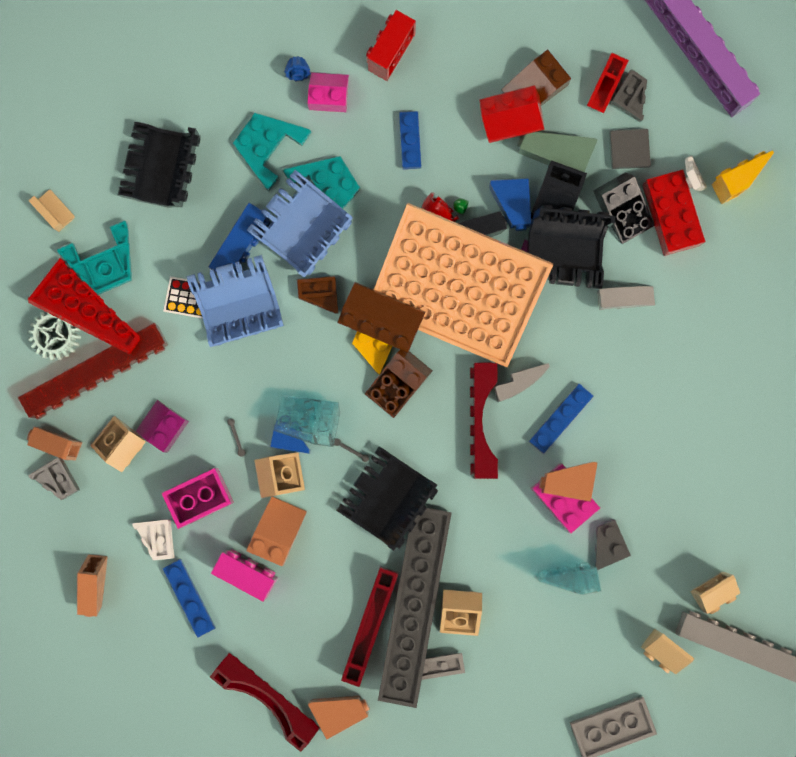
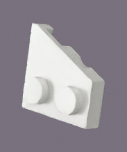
M693 156L685 158L686 173L688 175L686 181L689 187L697 191L706 189L707 186Z
M171 519L133 523L134 529H137L142 537L141 541L148 548L153 560L174 558Z

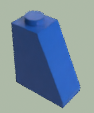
M529 179L491 180L489 189L509 227L515 228V231L527 230L531 225Z

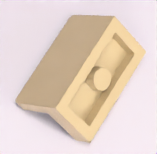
M48 190L39 199L33 196L29 200L34 208L58 232L75 218L72 212L51 190Z

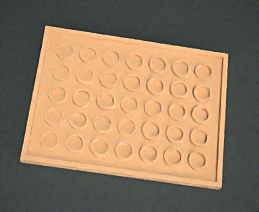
M407 203L374 290L425 311L419 331L508 367L553 267V263Z

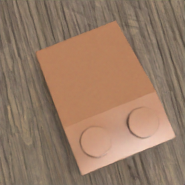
M271 497L246 551L283 566L307 511Z

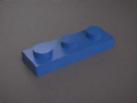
M418 111L399 112L403 170L421 169Z

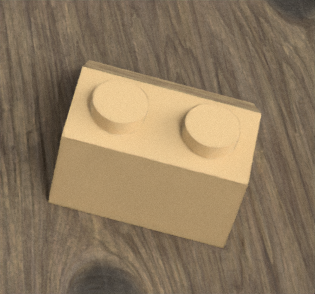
M114 416L92 443L91 447L104 462L123 472L137 452L142 449L146 441Z
M298 452L254 460L261 498L305 490Z
M726 572L719 573L690 591L702 612L706 614L717 612L720 610L719 606L735 601L737 599L736 596L740 594L734 575Z
M443 590L440 633L478 636L482 616V593Z
M656 629L652 631L641 646L645 650L643 654L651 661L654 659L660 662L659 667L667 673L671 671L677 674L694 660L691 655Z

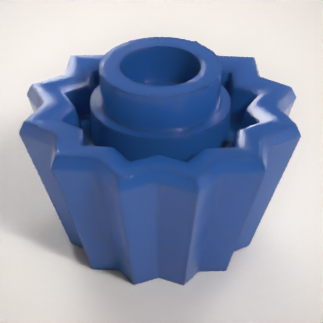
M299 56L290 58L284 71L285 77L294 81H303V79H307L311 74L306 60Z

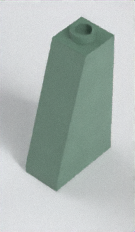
M533 132L526 134L525 137L521 135L517 146L520 147L519 154L549 165L552 160L585 172L598 139Z

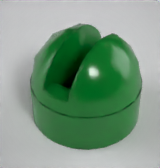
M461 198L455 200L453 203L454 210L464 215L469 201Z

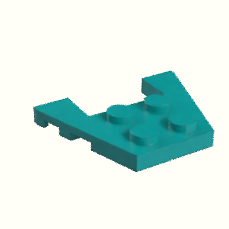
M254 113L233 144L266 190L270 191L279 177L264 166L266 161L286 135L302 146L312 132L310 129Z
M341 156L283 170L287 179L289 178L295 184L297 182L290 177L294 170L298 171L305 178L310 177L314 185L342 209L360 191V186Z
M126 221L110 227L117 246L82 261L73 243L57 249V252L66 260L70 267L98 295L132 281L129 230Z

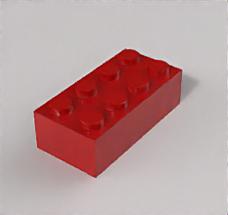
M684 170L647 179L642 186L663 255L667 256L692 249L705 243Z

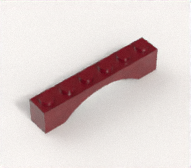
M474 363L473 367H470V379H473V386H470V398H473V406H470V417H473V425H470V436H473V444H470V456H473V463H470V475H473V479H498V459L486 442L482 423L486 399L498 382V364Z
M382 566L379 568L341 678L343 682L360 687L398 577L397 571Z
M228 653L210 676L223 689L243 692L262 702L278 720L285 740L300 752L311 742L320 729L314 720L308 718L298 707L292 705L282 694L275 691L269 683L263 681L252 669L247 668L237 657Z

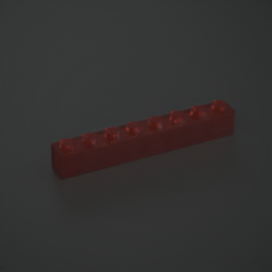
M153 323L138 331L137 334L140 336V341L131 354L111 346L18 397L28 418L41 419L47 415V411L63 407L65 401L69 399L73 401L81 396L80 393L96 389L98 383L114 379V375L118 372H127L132 368L131 365L147 361L149 355L153 353L157 355L165 351V347L169 344L159 326Z

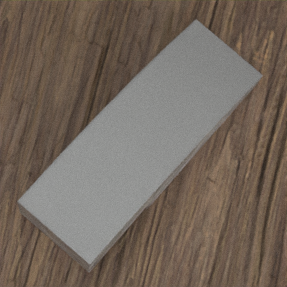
M653 286L605 288L597 291L599 310L655 306Z
M549 363L511 374L512 382L494 387L497 401L501 402L530 387L550 367Z

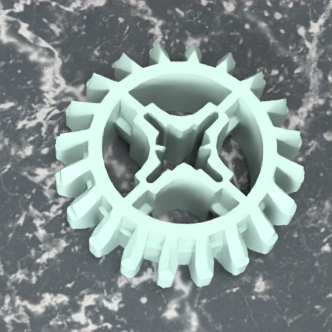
M40 312L42 318L34 317L37 323H31L30 326L34 327V330L28 331L29 334L33 335V337L28 339L30 342H34L31 347L37 349L36 354H42V358L45 359L49 357L50 360L54 361L55 358L62 360L63 355L69 357L68 351L75 352L73 345L79 346V343L75 341L76 339H81V336L76 334L81 330L49 313ZM57 320L51 327H45L50 321ZM64 323H65V324L67 325V327H68V332H69L68 337L65 336V335H64V332H63V330H64V326H63ZM48 331L52 333L56 332L62 338H55L54 336H52V334L48 333ZM42 333L46 335V346L42 342ZM66 342L62 347L52 350L53 347H56L57 343Z

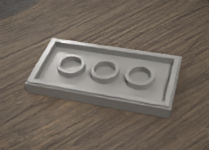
M643 696L569 722L582 757H597L657 735Z

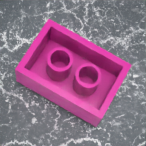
M560 463L550 472L564 469L566 467L562 463ZM540 480L530 488L568 533L574 532L600 509L592 498L591 502L542 493V489L539 488Z
M218 468L207 471L162 493L178 529L234 503Z
M234 549L222 552L211 574L264 602L278 579L275 576L276 572L267 567L265 569L258 567L259 563L253 559L248 558V560H245L241 557L242 554Z

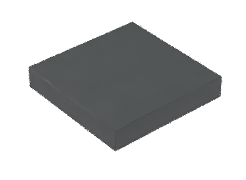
M648 129L610 131L612 169L649 168L651 166Z

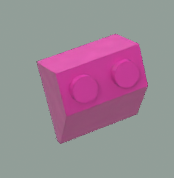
M311 72L307 103L309 110L346 113L349 75Z

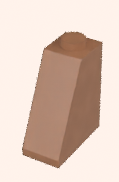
M33 427V430L31 429L27 436L28 446L64 460H76L82 445L80 441L40 427Z
M588 462L545 473V476L540 479L539 488L542 489V493L591 502L598 462Z
M88 554L78 571L77 615L97 617L102 607L108 556Z
M360 696L312 699L308 703L326 740L367 718L369 715L368 710H370L365 699L362 700Z

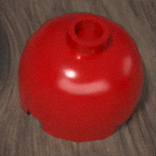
M431 192L423 201L422 209L453 222L459 219L457 215L454 217L451 214L453 209L439 196L437 198L433 197L434 192Z

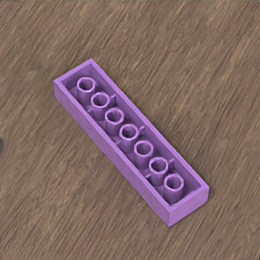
M645 0L731 118L748 107L760 95L756 83L749 79L747 71L740 67L735 55L731 51L729 52L724 40L717 36L712 24L706 21L701 9L695 6L691 0Z

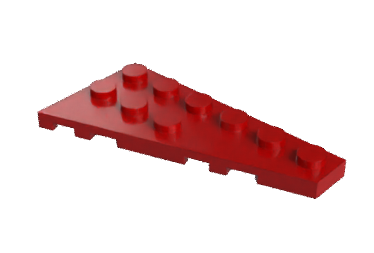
M59 258L28 298L29 304L128 354H131L140 341V336L125 321H122L116 315V312L104 303V300L85 281L83 282L76 275V272L72 268L70 269L61 258Z

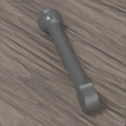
M230 418L227 423L231 426L238 447V455L243 457L246 452L241 447L234 426L235 420Z
M338 438L334 439L333 444L335 446H341L342 448L362 458L363 462H367L369 460L368 455H362L361 453L341 443V440Z

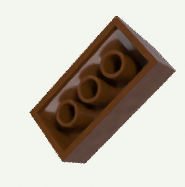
M355 282L337 323L408 353L419 330L425 311Z

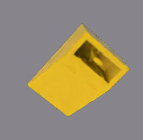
M773 150L768 153L762 151L755 155V158L751 160L746 159L737 164L738 166L733 169L731 167L727 168L715 177L716 181L711 185L721 204L738 197L751 186L774 154Z

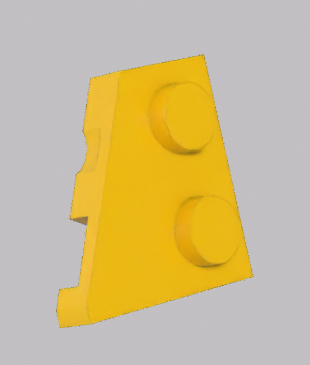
M357 331L352 344L377 374L380 375L392 346Z

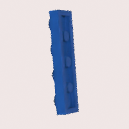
M578 384L529 442L544 454L594 396L582 385Z
M180 559L162 568L197 638L214 630L216 627L182 560Z

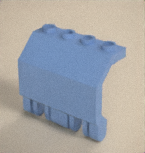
M294 170L290 177L301 186L299 187L289 178L286 182L291 188L296 190L295 194L291 197L288 192L280 188L278 192L289 201H285L276 193L266 207L277 216L275 217L265 208L261 211L264 216L272 220L271 224L267 227L260 219L256 218L254 222L264 232L253 223L248 227L247 231L285 259L305 278L306 275H310L314 271L318 260H322L327 255V249L337 243L340 238L339 234L350 227L353 217L298 171Z
M262 255L254 257L256 268L252 258H248L247 265L250 269L246 271L242 270V265L239 261L235 262L238 273H236L233 263L217 267V275L214 269H210L209 274L212 280L205 282L202 272L197 273L198 280L195 274L186 276L190 290L202 314L210 347L284 326L276 294Z

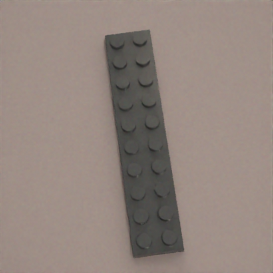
M427 508L422 516L417 515L414 520L417 524L411 533L409 532L378 701L417 708L452 512Z

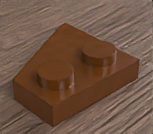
M335 276L297 280L299 300L339 314Z

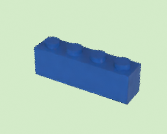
M248 203L208 266L210 269H214L215 273H217V267L233 263L235 271L238 273L235 262L239 261L240 264L242 262L246 263L250 257L249 251L252 246L256 247L260 241L247 231L248 227L253 223L263 231L254 222L256 218L260 219L267 227L270 225L271 221L263 215L262 210Z

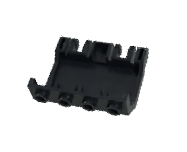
M134 122L132 129L134 132H132L131 137L144 141V145L129 144L124 167L127 169H123V174L136 177L135 183L121 180L120 185L122 187H119L117 196L167 208L183 207V202H186L188 198L187 184H190L192 180V172L190 171L192 165H195L196 162L195 149L200 145L201 136L196 128L188 127L189 133H179L160 129L145 123Z
M549 205L541 206V208L534 212L528 232L527 253L553 263L549 273V284L556 283L557 285H574L579 287L583 272L586 273L585 285L587 288L602 289L604 282V270L602 267L603 242L608 227L615 224V216L609 215L608 212H597V214L590 213V210H579L576 212L566 207L558 210L553 209V206Z
M379 446L375 454L386 460L387 463H384L374 455L371 459L384 468L378 474L370 466H365L364 470L375 476L376 480L362 471L353 486L366 495L364 496L351 487L349 490L351 494L359 497L362 501L357 506L348 498H344L342 502L355 511H352L343 504H340L336 511L380 539L387 547L394 551L396 547L398 549L401 548L406 540L403 538L407 531L411 533L417 524L414 521L417 515H423L428 507L425 503L429 498L433 500L438 489H436V483Z

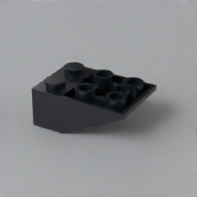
M551 160L531 212V219H533L534 212L544 205L553 206V209L558 210L564 207L571 208L573 211L587 173Z
M625 172L593 190L601 210L608 212L611 216H615V224L611 225L621 244L655 226L635 176Z

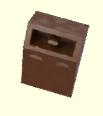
M399 350L366 391L365 395L395 418L433 370L410 351L407 353Z

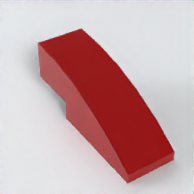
M611 53L587 106L602 113L605 112L629 60Z

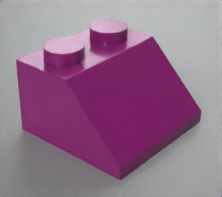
M157 400L136 432L160 451L168 453L189 421Z

